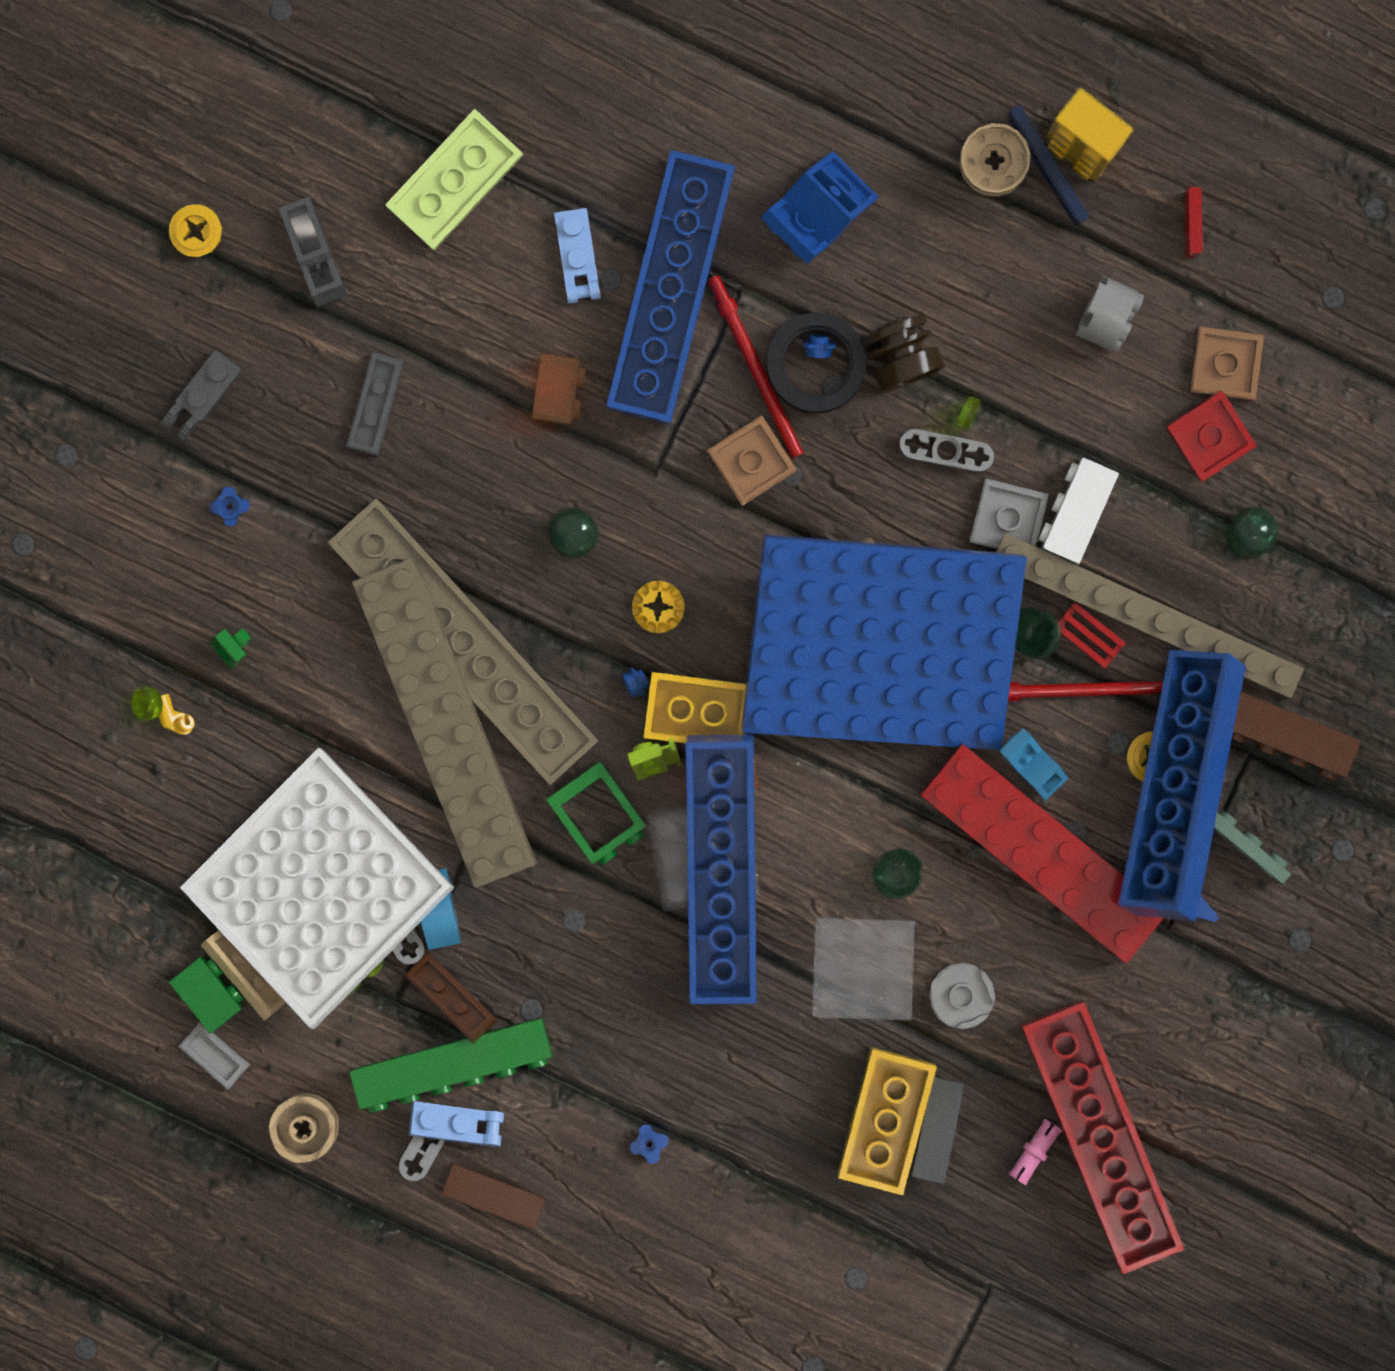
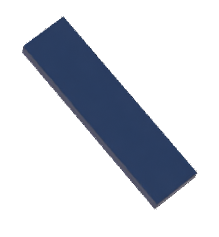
M1021 105L1016 106L1010 110L1007 119L1012 127L1019 131L1027 141L1030 156L1073 225L1076 227L1081 225L1089 218L1088 213Z

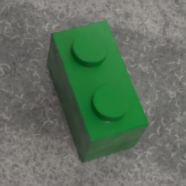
M202 956L169 983L211 1034L245 1008L241 1003L244 997L234 984L228 986L220 976L223 974V971L212 958L207 960L205 956Z

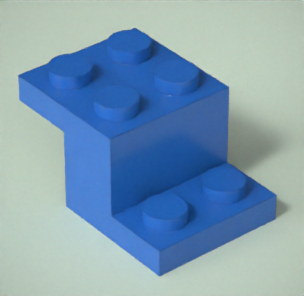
M832 151L807 170L786 195L763 214L761 219L774 234L778 235L791 248L797 257L801 258L808 265L836 242L855 219L872 206L879 196Z

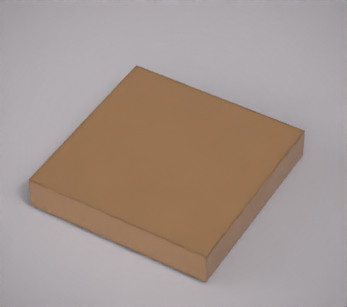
M1198 327L1189 393L1213 395L1222 390L1227 398L1255 401L1264 335Z
M762 415L707 450L710 458L741 506H744L797 472L796 467Z

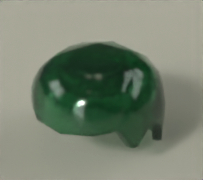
M569 506L558 510L549 519L547 536L552 547L561 556L576 559L588 555L596 546L599 534L598 528L591 515L584 509Z
M1257 506L1247 507L1228 521L1225 540L1230 550L1240 558L1256 559L1273 548L1277 542L1279 527L1274 516L1264 508Z
M1030 607L1021 609L1016 637L1017 651L1032 659L1049 657L1060 644L1061 627L1058 620L1053 614L1040 608Z
M901 848L885 851L877 858L873 867L875 888L888 898L899 900L911 896L918 888V885L922 883V861L913 851Z

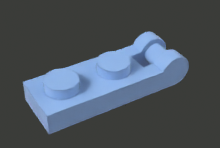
M587 208L554 213L568 304L577 303L578 299L591 297V300L601 299ZM587 276L588 284L575 285L574 278Z
M414 1101L411 1106L408 1136L500 1147L502 1136L498 1135L499 1125L503 1124L504 1113ZM478 1122L487 1123L486 1134L476 1133Z

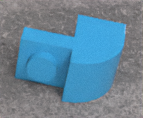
M1024 728L1018 734L1011 736L1000 750L1003 759L1044 801L1069 779L1060 766L1041 749Z
M447 868L439 869L438 871L450 882ZM450 892L421 921L429 950L461 943L458 919L452 900V893Z

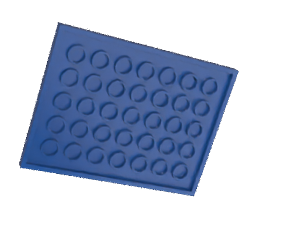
M764 535L742 715V732L960 747L961 744H964L967 748L1001 750L1027 557L1022 554Z

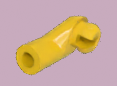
M169 694L153 698L163 728L179 735H186L192 731L195 725L193 717L174 710Z

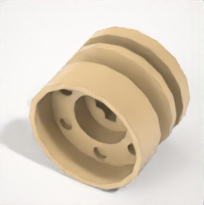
M991 123L979 127L968 136L961 151L959 167L964 181L972 190L983 196L999 197L1011 193L1021 184L1029 169L1031 154L1027 141L1019 131L1006 124ZM992 153L996 154L997 159H1003V163L999 164L998 170H992L991 165L985 164V161L989 160Z

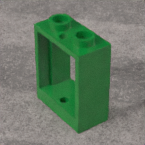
M601 761L546 799L591 864L599 861L601 866L618 855L614 849L620 844L626 842L629 847L645 836L641 830L646 827V824ZM602 777L634 825L594 853L562 805Z

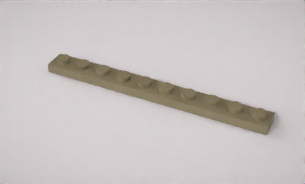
M1007 533L1003 534L997 547L996 553L1022 554L1027 557L1024 579L1180 650L1231 654L1246 665L1244 679L1286 698H1292L1305 668Z

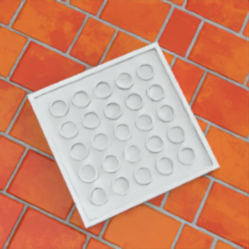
M319 747L180 888L310 1028L315 1029L455 887L336 762Z

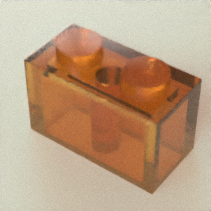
M541 353L532 412V420L534 422L572 427L573 419L579 420L582 400H576L577 387H584L586 368L580 367V358Z

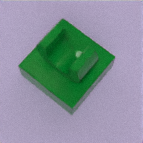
M243 628L232 637L224 629L214 637L210 646L232 670L245 657L246 653L242 648L249 643L248 641L251 640V637Z

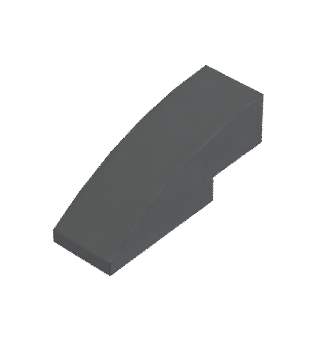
M308 196L278 208L316 306L319 307L348 296L310 197Z
M934 1077L910 1172L912 1177L944 1184L964 1088L963 1083Z

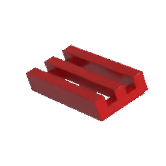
M1189 187L1185 191L1186 258L1198 257L1203 252L1202 189L1200 187Z
M1076 602L1071 605L1053 627L1104 669L1107 668L1109 663L1126 644ZM1074 612L1112 641L1115 646L1113 648L1109 647L1072 617ZM1066 622L1070 623L1108 655L1103 659L1064 627Z

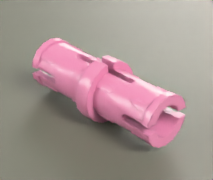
M1046 1119L1043 1120L1030 1143H1025L1023 1146L1025 1151L1008 1173L1017 1179L1025 1168L1018 1179L1025 1186L1028 1184V1180L1041 1161L1045 1162L1048 1157L1045 1154L1059 1133L1062 1132L1059 1127L1054 1125L1049 1134L1045 1136L1052 1126L1051 1122Z

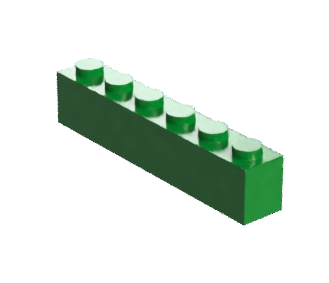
M543 1017L485 1032L474 1044L467 1038L353 1068L349 1072L359 1109L368 1108L369 1113L387 1109V1102L400 1099L401 1104H406L419 1100V1093L432 1090V1094L435 1096L452 1091V1084L464 1082L465 1087L482 1083L484 1082L483 1076L496 1073L497 1078L509 1076L516 1073L514 1067L525 1064L528 1065V1069L542 1067L548 1064L547 1058H551L553 1053Z

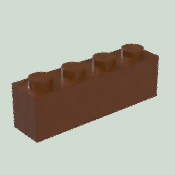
M1243 692L1240 693L1231 740L1244 744L1245 739L1257 743V750L1271 756H1275L1276 751L1287 755L1286 762L1305 769L1307 764L1319 768L1317 774L1332 781H1336L1337 776L1347 778L1360 746V740Z

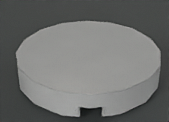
M957 963L951 964L938 972L931 982L929 1000L931 1008L939 1020L948 1026L966 1029L975 1027L986 1020L994 1005L995 992L993 983L984 971L975 965Z

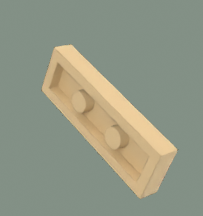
M220 930L201 944L202 948L264 1021L286 1004L285 1000Z

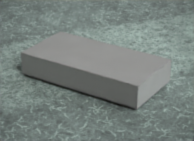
M201 1022L197 1024L178 1046L227 1090L231 1088L251 1065L216 1033L210 1034Z

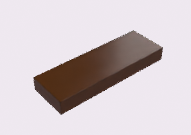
M427 952L404 974L406 979L472 1044L497 1022L496 1018L430 953Z
M456 1163L452 1165L441 1194L531 1229H535L546 1199L544 1196Z

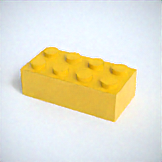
M1080 88L1055 119L1043 142L1048 145L1047 149L1055 158L1059 160L1065 158L1074 165L1072 170L1084 180L1091 178L1096 181L1134 129Z
M874 1047L870 1048L837 1172L839 1179L903 1195L937 1068L934 1063Z

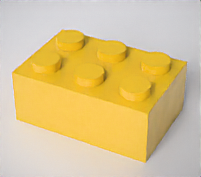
M652 672L644 738L668 741V739L673 738L676 743L686 744L687 735H744L745 733L741 730L746 684Z

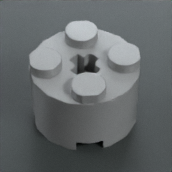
M1102 275L1096 286V293L1089 300L1075 336L1109 351L1114 350L1118 352L1132 327L1130 323L1135 313L1137 314L1144 295L1134 288Z

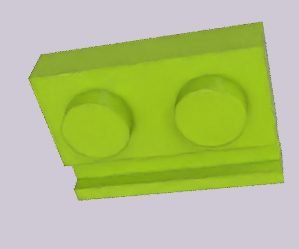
M673 738L668 739L669 744L660 747L659 743L653 745L651 742L639 744L633 748V752L627 754L637 781L668 771L667 766L677 763L678 767L683 766Z

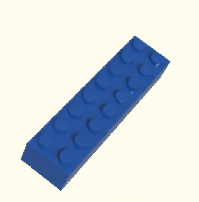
M674 150L670 151L606 405L607 410L671 426L735 173L734 165Z
M1170 650L1119 900V906L1135 915L1196 922L1246 665L1231 654Z
M687 735L690 1004H756L754 735Z

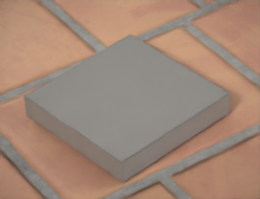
M985 478L969 543L997 550L1003 534L1007 533L1036 547L1049 494Z

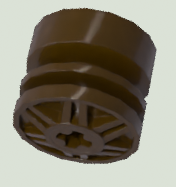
M924 314L914 317H902L886 323L861 340L863 349L875 346L880 348L867 356L868 361L884 359L886 363L874 372L882 393L914 383L946 367L937 346L922 349L920 343L933 335L931 330L915 332L916 329L927 323Z

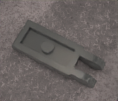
M215 349L175 402L177 403L169 410L161 424L166 428L170 427L175 423L181 412L186 409L193 416L180 428L177 435L184 441L199 422H203L243 370Z

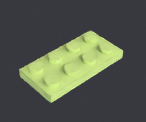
M474 109L385 206L435 251L519 161L523 153Z

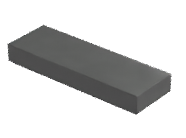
M372 352L346 444L347 448L379 456L404 366V360Z

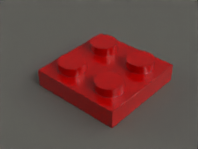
M1222 390L1211 395L1165 426L1200 482H1203L1257 446Z

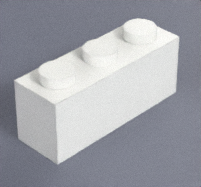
M1081 458L1078 464L1072 462L1065 477V480L1070 482L1065 494L1058 493L1051 509L1057 512L1052 524L1045 523L1038 538L1039 541L1043 542L1041 549L1075 565L1080 564L1119 473L1086 458Z

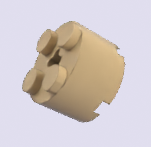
M311 1093L294 1095L280 1104L271 1117L269 1131L272 1143L276 1151L289 1161L296 1163L314 1161L322 1157L335 1143L339 1132V1117L333 1106L319 1095ZM306 1120L310 1123L309 1129L312 1130V1133L307 1132L303 1136L299 1133L300 1127L296 1124Z

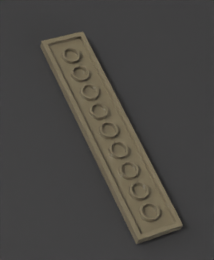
M377 498L328 541L330 546L360 578L415 557L472 701L550 786L599 742Z
M415 557L353 581L352 584L474 888L536 865L537 861Z

